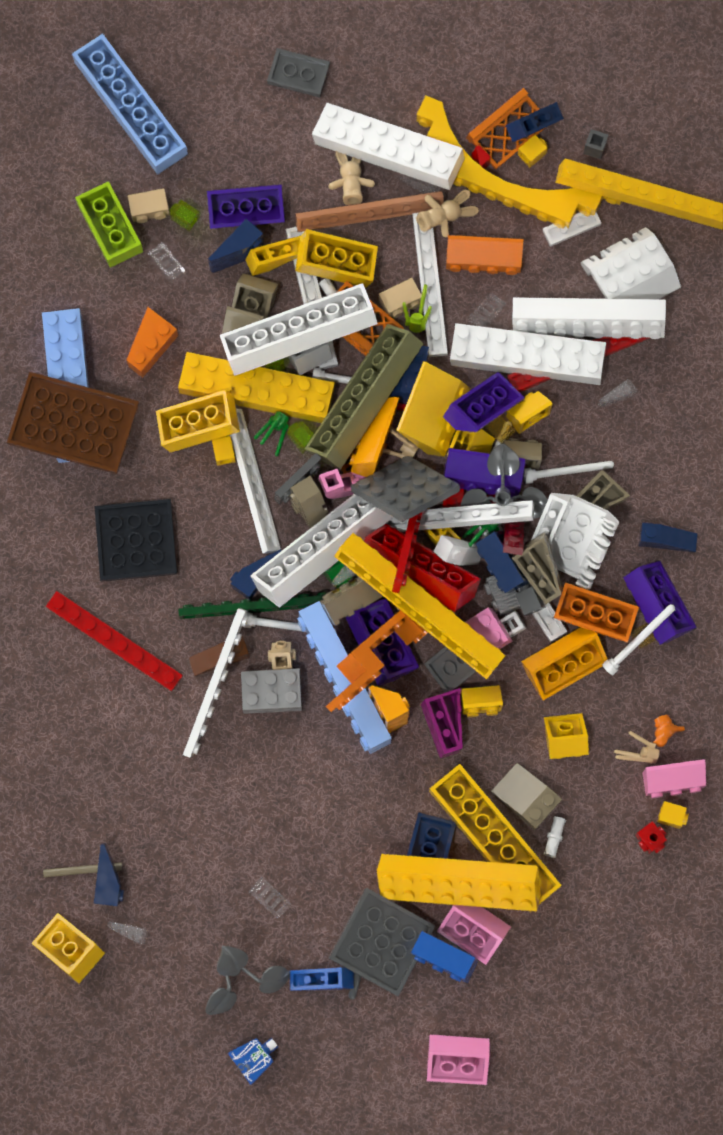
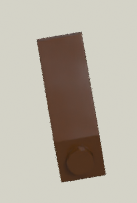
M243 635L239 644L234 646L233 652L235 656L232 663L250 658ZM225 642L189 657L195 676L215 670Z

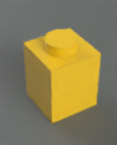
M534 135L518 149V156L531 168L546 155L547 144L542 138Z
M230 436L212 440L217 466L236 462Z
M664 801L657 822L680 829L682 824L686 825L689 816L686 813L687 808Z

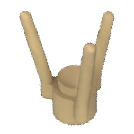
M391 426L390 432L403 442L400 448L402 454L384 448L382 452L400 458L406 456L413 458L418 447Z
M632 731L629 732V735L644 743L647 747H643L640 754L621 750L614 751L616 754H621L616 755V759L647 762L650 764H656L659 757V749L655 748V743L647 741Z

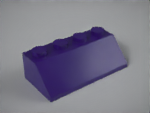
M281 185L207 191L210 229L240 226L245 219L253 225L285 222Z
M497 372L452 402L443 418L455 430L478 432L520 403L525 397Z
M449 448L444 476L459 484L460 489H466L467 491L481 489L487 494L492 495L501 487V475L494 476L488 470L487 461L490 454ZM519 458L520 466L515 474L505 475V487L510 490L511 497L519 495L525 466V459Z
M661 561L640 566L623 577L627 588L631 591L637 606L642 611L648 624L671 604L675 606L674 612L653 631L654 637L660 645L697 628Z
M383 599L354 611L355 614L350 617L347 616L346 619L358 645H360L390 620L394 614L387 599ZM395 631L372 650L385 665L379 670L382 674L375 679L378 687L393 682L419 668L409 645L407 646Z

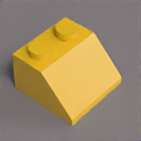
M539 391L534 394L531 392L525 396L522 402L509 409L506 417L518 434L548 416L551 412L552 402Z
M582 713L544 717L547 749L550 759L589 755L588 734Z

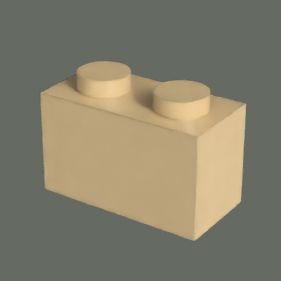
M164 188L128 195L133 222L145 223L148 219L153 218L161 220L170 215Z
M410 278L379 293V301L389 316L397 318L404 314L403 302L406 303L407 309L414 310L420 306L422 295L413 278Z

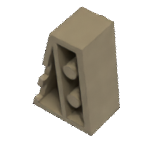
M601 470L577 497L609 510L625 502L630 495L605 471Z
M311 476L291 487V507L296 514L300 513L309 529L328 515L327 508L322 507L325 502L321 491Z
M545 531L524 545L522 555L513 554L512 559L546 605L562 594L563 586Z
M358 576L356 578L357 581L350 584L347 582L339 587V591L335 593L331 591L323 595L320 603L330 622L336 626L340 623V619L347 615L348 617L355 614L354 611L362 607L365 608L383 595Z

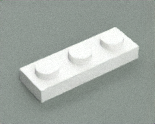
M577 213L574 215L569 228L565 226L562 229L552 224L543 228L542 231L551 247L600 226L601 221L597 213L589 217L584 216L582 213Z

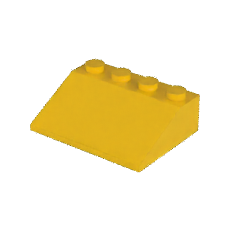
M423 362L396 431L426 454L445 457L455 429L443 416L450 404L469 392L471 388L456 377L427 362Z

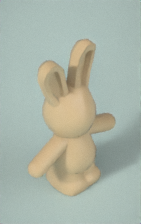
M336 151V158L341 166L340 175L342 179L331 182L328 187L334 190L343 186V202L345 205L361 204L363 198L361 185L372 188L375 182L360 177V159L352 157V161H348L346 154Z
M461 191L453 200H447L441 206L430 195H426L424 199L432 209L417 214L416 221L421 231L426 232L441 224L442 236L446 238L449 235L448 221H455L459 217L475 216L479 212L477 207H459L460 204L470 197V191Z

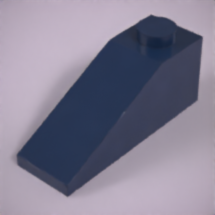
M557 102L505 126L512 142H515L564 118Z
M642 522L638 546L696 553L698 533L661 524Z
M280 549L242 568L240 572L236 571L230 579L232 581L231 587L245 598L251 600L258 591L251 575L282 550Z
M102 843L100 846L94 904L118 906L119 901L123 902L124 890H121V882L107 843Z

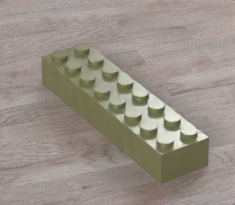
M387 324L305 447V450L311 455L317 453L321 457V462L341 469L395 386H397L404 372L409 368L414 357L419 353L423 343L410 331Z

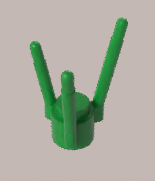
M277 411L254 436L256 440L271 426L260 442V445H263L274 429L277 431L282 429L275 456L279 455L286 431L289 428L287 424L288 416Z
M500 523L474 525L462 537L466 538L481 526V530L468 544L471 547L484 531L487 533L499 531L500 529L497 526Z

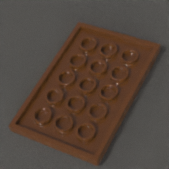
M29 372L7 444L118 474L140 403L129 398Z

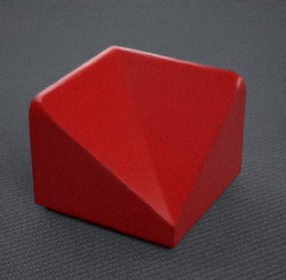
M477 145L470 157L485 169L490 165L491 157L480 145Z

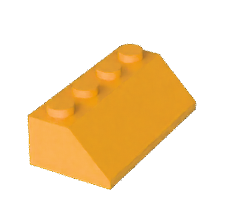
M391 397L387 399L356 446V449H358L357 453L352 454L349 463L352 465V473L364 477L375 473L395 417L399 398Z
M580 627L521 662L542 700H545L601 668L602 664L607 660V656L598 634Z
M376 686L369 687V696L389 733L408 723L410 706L405 697L401 698L399 693Z

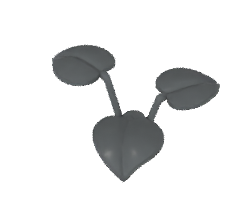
M502 443L492 450L487 461L490 474L494 476L501 475V487L497 489L495 497H487L486 493L481 489H471L463 496L461 506L492 504L489 500L496 502L500 506H506L509 502H513L516 499H519L518 502L533 500V519L541 517L548 500L541 490L534 487L526 488L523 491V495L511 497L510 490L505 487V475L515 474L519 469L520 461L516 452Z
M222 946L216 969L220 975L225 976L227 989L219 988L212 993L207 1002L205 1012L208 1015L221 1014L234 1006L237 995L231 991L229 976L238 975L240 970L244 971L256 982L261 983L259 990L267 994L281 989L288 981L291 972L283 966H272L263 973L262 979H259L245 968L248 963V955L244 951L235 947Z

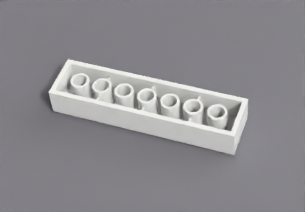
M326 103L312 133L316 145L448 190L451 189L464 161V153L461 147Z
M362 283L220 335L233 374L236 376L378 323Z
M513 298V331L559 337L574 336L576 338L584 336L594 338L612 337L616 339L622 337H631L633 339L650 337L651 339L664 338L666 300Z
M456 323L450 363L451 366L510 374L522 373V375L529 374L535 377H550V379L600 385L606 342Z
M353 494L254 572L251 578L260 593L276 606L281 607L339 561L334 556L339 547L352 533L365 540L366 536L383 526L393 517Z

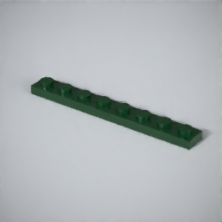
M318 593L317 596L309 597L308 594L298 595V598H291L281 607L276 606L268 598H261L255 602H252L250 599L241 600L240 603L224 601L221 602V605L203 603L199 607L188 604L183 605V608H178L179 618L182 620L236 615L239 608L248 611V613L304 609L323 599L322 596L327 593Z

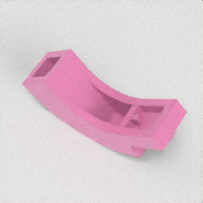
M338 469L319 475L320 484L325 496L329 499L353 495L351 485L366 478L352 472L339 474Z

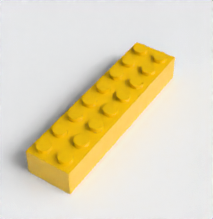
M186 352L178 389L180 394L198 398L227 390L234 397L235 405L270 413L279 411L286 416L322 423L330 411L335 384L330 381L262 367L234 376L228 360Z
M461 764L456 766L429 789L431 795L487 862L538 866L541 892L538 906L562 886Z
M381 854L377 868L380 895L388 900L537 911L541 895L539 869L535 865Z

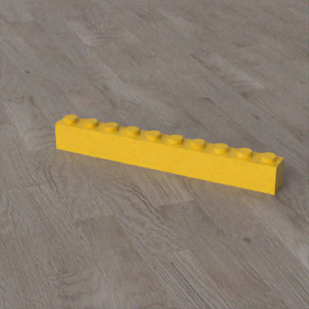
M564 159L559 165L555 183L723 230V203L569 159Z
M352 533L339 547L334 556L485 679L491 675L506 656L499 648L489 643L484 636L474 631L468 623L458 618L453 611L443 606L438 599L428 594L422 586L412 581L409 576H407L405 587L401 586L400 593L392 592L397 568L392 562L381 556L376 549L366 544L361 537Z

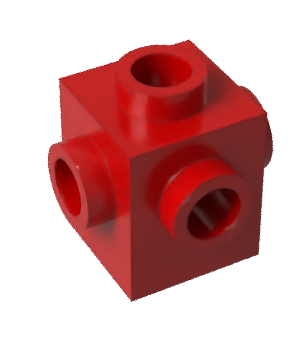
M653 821L635 835L639 840L638 845L644 852L648 851L649 854L653 851L657 854L666 847L663 843L667 841L665 838L667 834L660 826L657 827Z

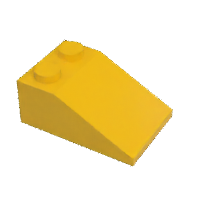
M59 913L32 942L37 949L78 984L105 954L92 940Z

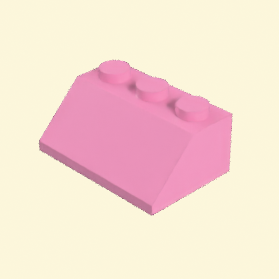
M705 759L646 767L642 773L646 796L651 795V798L663 797L664 793H670L671 796L681 795L682 791L690 790V793L701 792V788L706 786Z
M453 905L437 932L486 965L511 926L483 907Z
M430 1035L427 1081L487 1085L490 1039Z

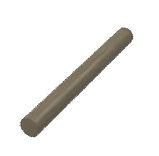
M122 862L114 863L116 871L122 870ZM98 865L44 869L43 876L54 877L97 873Z

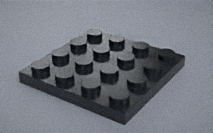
M171 499L94 506L101 582L177 575Z

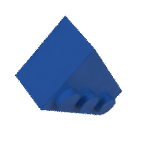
M421 931L411 952L415 956L414 960L422 964L427 962L433 965L432 969L440 973L445 971L450 974V978L458 982L462 980L468 983L478 964L475 957Z

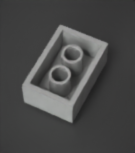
M299 669L241 672L244 714L302 711Z

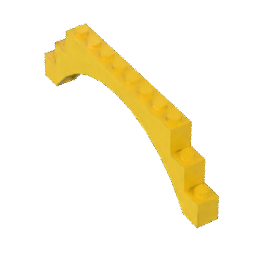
M425 96L417 112V122L423 127H431L427 134L428 137L461 147L448 124L443 102ZM464 149V161L453 182L456 186L467 187L473 193L484 194L490 200L501 201L507 207H515L524 214H532L537 216L539 220L549 221L562 229L565 226L569 228L577 211H580V213L587 217L595 215L603 198L610 204L620 205L622 202L576 188L541 190L506 182L486 171Z

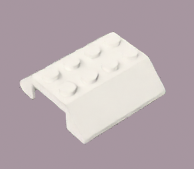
M646 227L639 230L638 233L632 234L635 242L624 238L622 242L619 241L606 248V251L602 250L600 252L601 260L593 255L590 259L587 258L581 262L588 276L592 275L606 299L659 300L681 288L673 263L655 234Z
M551 493L531 540L546 531L557 570L577 578L576 585L585 589H591L593 580L596 577V573L591 568L596 570L600 568V563H602L608 546L611 543L604 534L614 536V530L617 529L619 521L608 510L577 496Z

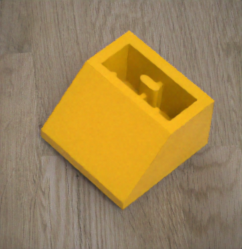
M482 429L478 432L456 430L450 448L490 454L495 438Z
M500 685L461 689L462 714H467V717H477L479 713H486L487 716L498 715V712L503 707Z

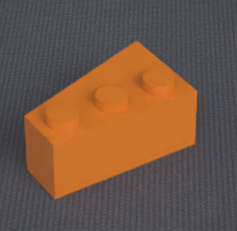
M147 307L126 360L128 367L142 378L179 336L177 328L149 307Z

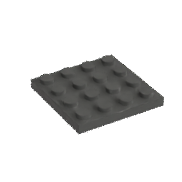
M409 456L403 457L351 485L352 493L401 522L410 519L460 491L459 484Z
M365 888L328 959L388 992L399 996L417 962L414 960L415 956L411 952L421 931L431 935L435 925L376 892Z

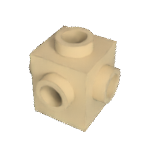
M277 641L272 643L271 650H268V660L272 662V669H292L293 660H296V649H292L291 642Z

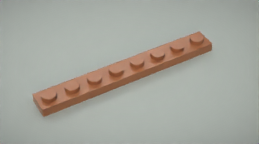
M442 191L297 213L296 228L297 232H303L306 229L315 230L412 215L413 213L432 209L424 199L426 195H430L440 206L443 204L444 196Z

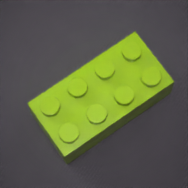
M109 181L75 197L77 205L110 268L143 252L142 245Z

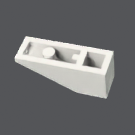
M441 535L434 549V553L445 562L459 566L479 564L481 559L475 543L469 547L468 544L470 542Z

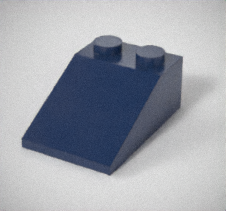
M245 219L208 258L210 271L215 273L246 261L250 249L264 246L263 233Z
M418 812L407 856L447 859L456 823Z

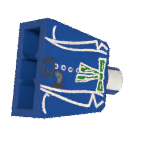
M256 1038L228 1054L250 1085H252L274 1062L269 1054L276 1050L278 1046L272 1038L264 1044H261Z

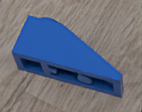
M347 968L290 970V991L354 989V973Z

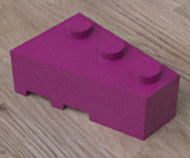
M461 688L424 699L420 704L440 759L457 754L463 748L460 706Z

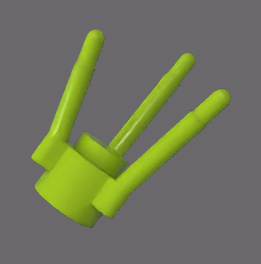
M426 284L423 287L418 313L412 314L409 318L407 305L405 302L402 303L406 319L405 325L409 326V330L415 333L425 330L426 322L432 310V306H429L423 317L427 292Z

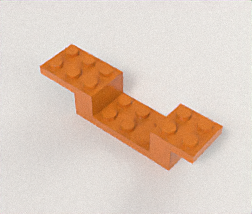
M400 610L336 666L349 680L351 685L326 706L330 712L335 708L340 710L382 674L379 670L385 665L372 650L394 631L407 646L412 641L416 644L428 632Z

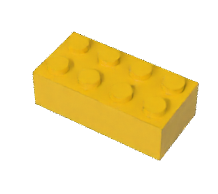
M306 229L300 236L295 271L343 283L348 281L355 286L363 283L364 288H367L374 279L378 246Z
M227 390L156 411L161 446L170 453L240 432L235 399Z

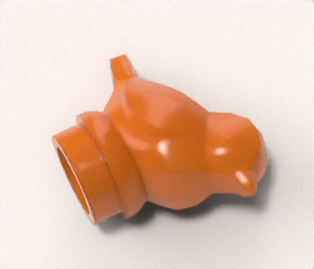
M669 715L660 716L654 719L657 729L655 730L656 739L653 743L658 747H663L674 733L685 731V728L674 725Z

